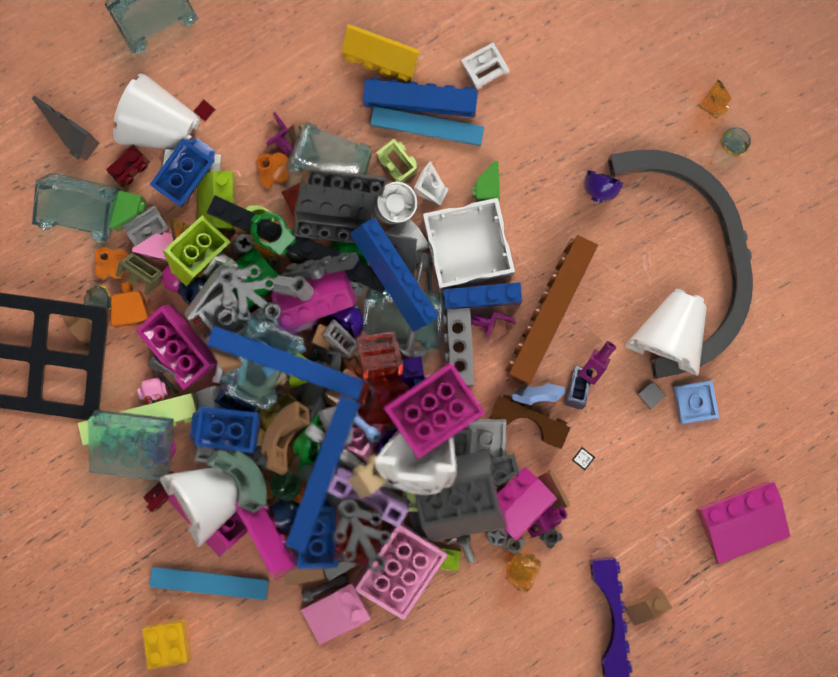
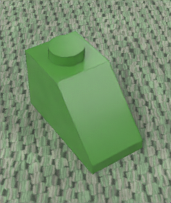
M494 161L476 180L475 186H472V198L476 197V202L498 198L499 201L498 161Z
M119 191L109 227L117 232L122 230L123 224L146 211V200L141 195Z

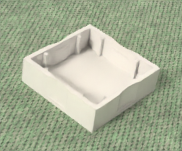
M498 198L471 203L461 208H448L423 214L439 291L512 276L514 274V265L510 248L504 235V222Z

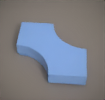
M551 383L539 387L521 386L513 393V400L528 405L539 401L556 402L565 394V387Z

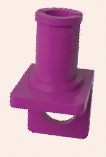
M274 112L273 117L283 130L268 140L266 145L276 144L281 152L288 156V151L290 153L294 151V148L284 137L288 133V129L276 112Z
M496 312L493 313L490 319L474 313V319L471 320V325L486 329L485 337L489 340L497 319L511 324L516 323L514 318Z
M606 341L600 351L595 349L588 362L579 372V375L595 385L606 371L610 362L609 357L616 350V346L612 342ZM594 368L597 371V375L590 377L587 375L586 370Z
M553 505L550 506L535 521L538 531L533 530L532 527L528 529L531 537L534 538L547 533L560 524L561 520L567 518L566 510L562 507L555 510Z

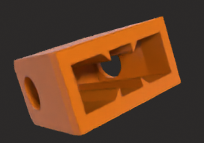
M130 282L120 283L122 294L112 295L111 326L121 328L143 324L151 316L144 294L140 291L133 292V286Z

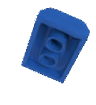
M198 138L191 140L182 139L149 185L182 208L190 200V196L215 162V150Z
M200 406L199 410L194 412L192 416L190 437L195 442L194 446L254 453L258 443L260 413Z
M325 499L306 552L301 553L297 551L298 570L338 568L337 543L333 540V535L337 531L336 507L332 506L327 499Z

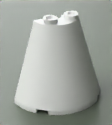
M138 74L137 80L132 79L122 94L114 117V121L117 124L116 129H113L115 143L119 145L175 150L182 139H193L190 134L200 124V117L147 75Z
M675 289L627 341L625 348L640 354H644L645 350L663 356L678 362L679 369L698 376L707 310L706 305L703 303L704 299L698 295H688L681 289Z
M398 430L376 458L377 470L384 479L389 478L394 482L393 485L401 490L415 494L439 493L442 488L449 487L455 478L456 465L453 437L451 436L418 459Z
M211 467L168 474L159 479L168 496L175 494L191 522L188 530L198 547L237 511L234 504L239 500V487L236 480L225 471Z

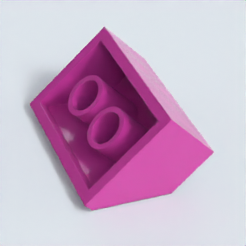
M526 467L497 494L500 508L503 507L507 522V528L504 529L517 541L557 500V497Z

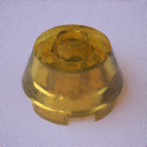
M517 553L507 564L506 579L518 591L529 592L534 584L532 581L536 573L538 574L540 571L541 561L534 554Z

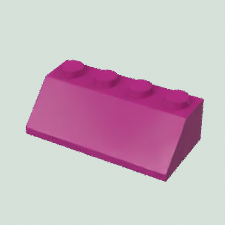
M345 270L329 274L325 271V275L316 280H312L310 277L304 278L314 290L313 296L306 301H302L298 297L278 294L271 290L273 303L277 304L281 311L277 320L282 331L352 307L357 300Z
M172 304L161 306L136 330L160 362L176 374L174 379L183 390L206 376L217 366L215 356Z
M175 494L170 495L167 499L169 503L191 525ZM238 511L205 541L219 557L248 532Z
M238 502L234 505L270 574L275 579H278L297 568L295 565L297 559L292 551L288 552L285 546L287 542L283 533L279 535L276 529L279 527L274 516L270 518L267 513L270 510L267 502L264 507L256 512L238 506Z

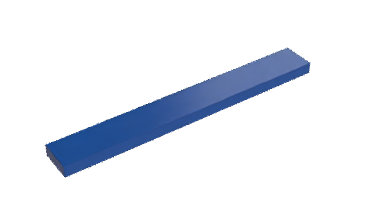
M213 326L207 342V346L354 399H358L364 380L216 326Z
M343 395L340 396L286 542L287 546L301 553L307 550L361 404Z

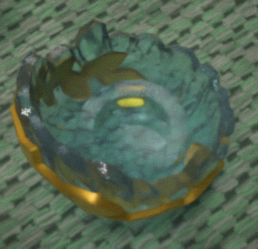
M737 127L729 128L720 138L721 146L733 156L743 155L751 144V138L747 131Z
M96 285L86 290L87 294H85L84 304L103 306L108 312L112 310V295L105 286Z

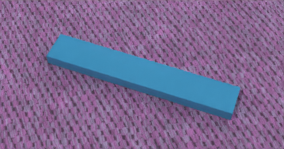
M375 106L370 124L372 127L481 146L484 126Z
M152 567L149 587L267 600L269 580Z

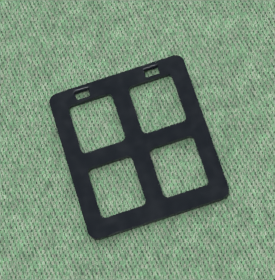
M0 292V307L34 312L31 347L0 343V358L24 361L30 364L27 397L0 394V408L82 420L97 418L100 411L109 318L108 310L103 306ZM50 314L86 318L92 321L88 355L49 350L47 348ZM46 365L86 370L87 381L84 405L43 399Z

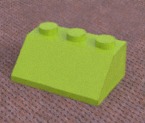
M212 171L206 173L198 185V219L203 215L218 231L236 232L235 226L207 214V210L215 195L236 205L235 174L233 171Z
M202 215L174 240L163 253L172 273L188 286L207 268L215 256L224 252L230 241Z

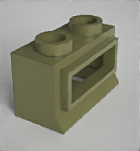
M133 252L124 260L119 261L115 274L119 277L122 272L127 270L131 273L129 282L132 285H135L139 279L145 282L144 294L146 296L160 285L162 280V272L159 267L150 265L144 257L137 256Z

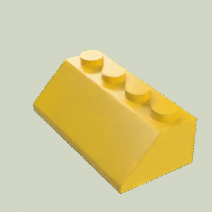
M347 25L341 50L342 58L346 62L360 64L366 70L374 69L386 77L393 76L402 83L413 81L420 62V50L353 25Z

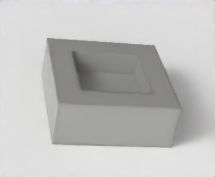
M651 382L637 394L649 409H652L665 397L654 382Z

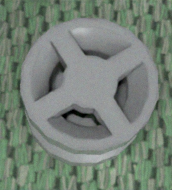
M503 528L488 531L487 539L492 545L501 546L507 540V533Z

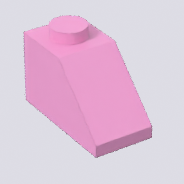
M163 232L162 235L155 234L133 247L132 252L136 255L167 262L163 251L176 238H174L173 234Z

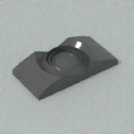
M313 345L308 359L340 372L341 354ZM307 382L296 387L290 404L298 402L309 408L311 424L320 411L327 409L325 392L328 389Z

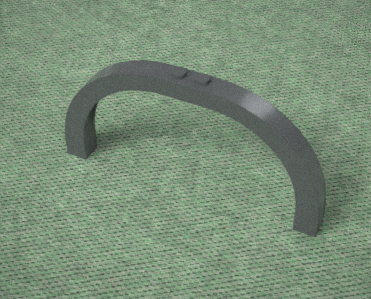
M634 150L611 154L608 158L611 177L641 172H654L678 178L695 188L708 201L720 222L731 269L732 293L729 308L717 330L702 344L701 367L721 354L735 339L745 322L752 300L753 274L750 261L752 254L750 249L747 248L746 242L748 237L746 231L743 230L739 212L724 186L709 171L688 158L660 150ZM665 357L650 360L654 379L687 372L679 369L678 362Z

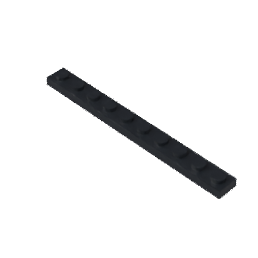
M216 195L207 210L208 215L245 232H251L250 228L253 223L251 219L255 213ZM266 218L262 219L257 224V235L269 243L275 242L281 235V226ZM294 236L296 242L286 248L287 251L314 261L321 260L326 256L335 257L342 254L310 238ZM357 261L353 269L345 270L350 280L383 294L385 288L371 266Z

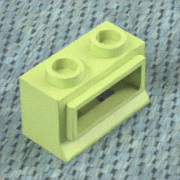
M393 139L377 151L376 155L395 181L404 183L418 172V163L412 156L409 157L405 153L407 150L401 142L397 143ZM393 150L409 169L404 175L401 174L387 156Z

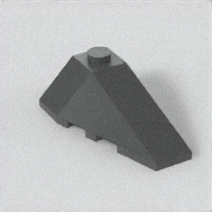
M33 96L32 99L63 143L71 150L69 153L78 160L81 157L87 161L100 143L88 131L72 120L67 119L60 112H55L51 106Z

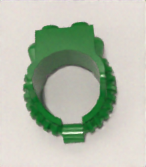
M264 212L263 214L260 213L261 215L255 214L251 219L253 223L250 228L253 241L258 246H261V248H269L271 253L276 252L278 255H284L287 252L286 248L296 242L294 240L295 237L292 235V230L287 228L288 225L283 220L284 218H281V215H277L274 212ZM272 218L280 224L281 235L275 242L266 243L258 237L257 224L262 219Z

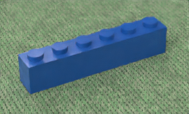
M370 78V80L365 79L363 105L369 108H374L375 106L399 111L475 118L478 90H474L471 87L458 89L452 85L438 87L432 83L418 85L417 82L413 81L400 83L398 80L381 81L379 78Z
M375 217L350 233L413 332L439 317Z

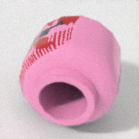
M159 378L142 381L141 388L137 389L139 399H144L147 405L164 401L165 396H168L165 382Z

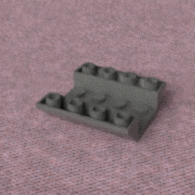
M308 167L302 175L295 204L293 236L355 243L350 233L371 220L376 198L383 195L387 178Z
M490 449L455 456L456 474L453 483L449 487H444L441 492L435 494H415L421 525L430 542L507 528L503 507L500 508L492 475L494 466Z

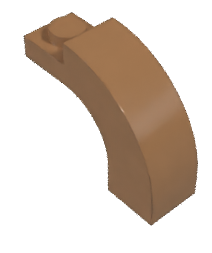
M294 402L282 409L272 420L265 433L261 454L267 456L268 469L281 475L287 472L288 445L297 432L310 426L309 408Z

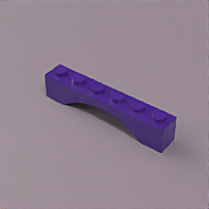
M614 557L589 559L591 578L604 593L612 616L610 640L601 657L603 677H630L629 673H632L631 661H628L627 653H630L629 642L625 640V633L628 632L622 615V613H625L624 601H621L620 593H623L622 582L618 581V573H620L619 561L616 562Z

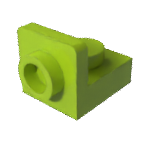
M439 547L448 554L439 568L458 571L461 551Z

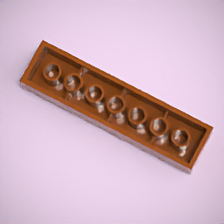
M579 235L575 239L571 238L563 251L566 255H562L561 259H559L555 267L558 271L553 273L547 284L550 288L543 292L539 300L541 306L534 310L530 318L533 322L531 325L528 324L522 334V337L525 339L523 342L520 341L513 353L516 357L509 361L505 369L508 372L506 377L526 387L531 384L598 244Z

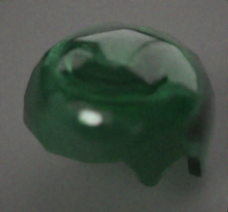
M287 470L282 475L275 473L271 478L269 487L278 499L290 501L295 499L301 492L302 482L296 473Z

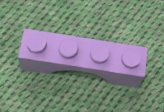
M339 466L328 492L343 500L358 499L364 501L376 509L383 520L399 527L408 511L410 500L382 486L373 494L360 499L348 481V478L354 473Z

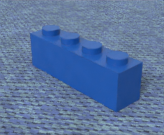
M521 282L444 289L445 312L447 309H477L519 305L522 303Z

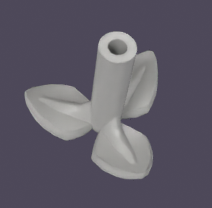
M411 328L409 329L406 344L400 339L398 340L396 348L400 355L419 357L428 352V349L414 350L413 346L417 331L413 332Z
M470 535L450 538L447 541V545L456 540L462 546L468 563L475 561L470 547Z

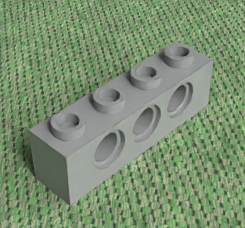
M470 308L447 309V314H443V323L448 329V333H444V342L449 348V352H445L446 364L452 363L454 365L456 362H462L465 365V370L458 373L467 386H474ZM459 324L462 326L463 331L456 334L453 332L452 326ZM455 343L463 345L464 350L461 353L453 350Z

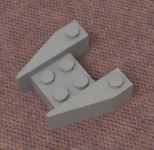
M232 259L223 264L230 265L233 269H240ZM216 270L184 312L189 321L199 314L211 331L213 326L252 340L267 335L280 325L277 319L267 318L261 307L251 313L247 320H241L237 316V310L239 309L238 299L232 291L231 296L235 304L232 308H225L222 304V298L224 297L223 285L216 279ZM224 271L222 273V277L226 278L229 275L228 271ZM246 276L238 277L237 279L243 282L247 278ZM227 299L225 305L231 304V299ZM242 311L240 313V316L244 317L247 314V312Z

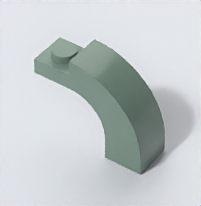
M218 450L208 458L207 465L229 473L236 480L239 487V507L256 512L266 505L267 491L265 480L258 466L247 455L238 450L231 455L226 451Z

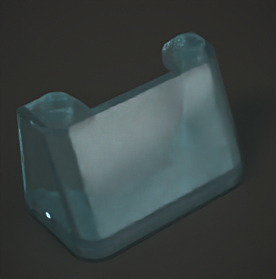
M107 0L105 2L106 9L133 54L143 52L148 44L147 39L178 22L181 25L190 26L199 19L189 0Z
M306 123V125L301 126L286 170L295 173L296 170L300 171L302 169L301 173H304L308 167L366 175L373 151L370 149L371 146L365 143H354L317 129V126L314 124Z
M47 174L37 179L35 183L32 224L45 230L59 225L90 232V236L94 238V241L105 242L111 236L112 229L109 226L118 192L121 189L61 174Z
M370 288L367 289L362 343L376 346L383 339L407 341L410 326L386 289L383 294ZM423 291L439 317L417 330L415 341L421 342L424 349L435 350V348H440L443 294Z
M256 314L250 317L241 335L293 355L302 350L304 340L302 337ZM240 358L242 366L227 374L222 373L220 385L225 393L266 410H269L270 406L275 404L277 395L275 394L274 387L281 372Z

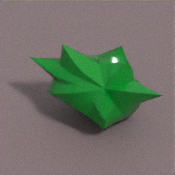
M317 414L311 424L326 434L324 426H319V415ZM307 427L304 428L302 434L292 443L294 452L298 455V459H300L299 470L306 465L315 463L322 447L306 435Z

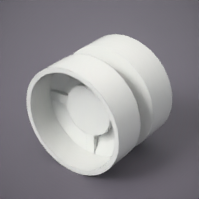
M391 182L385 185L383 195L377 196L373 213L384 224L394 225L410 219L416 211V194L405 183Z

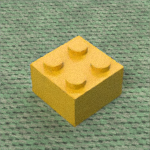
M186 619L147 625L142 629L147 669L187 663L192 659Z

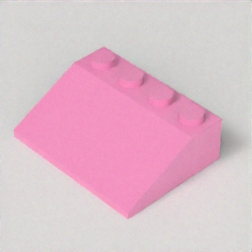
M401 522L399 527L392 524L387 532L390 533L391 540L385 545L379 543L374 550L376 555H380L385 559V568L379 573L371 572L368 568V559L353 584L356 592L405 620L448 554L415 529ZM384 535V537L382 538V540H383V541H387V540H388L387 536ZM373 562V567L379 568V563Z

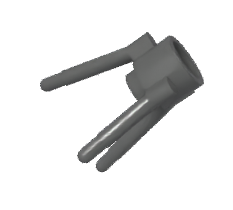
M417 252L415 269L418 270L416 281L419 285L422 271L427 269L428 291H431L433 262L430 261L431 255Z
M156 355L152 356L148 367L153 369L152 372L164 381L175 394H179V391L161 373L166 372L174 378L176 374L166 368Z

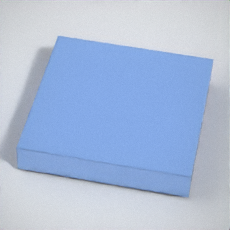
M712 380L673 387L680 424L719 418Z

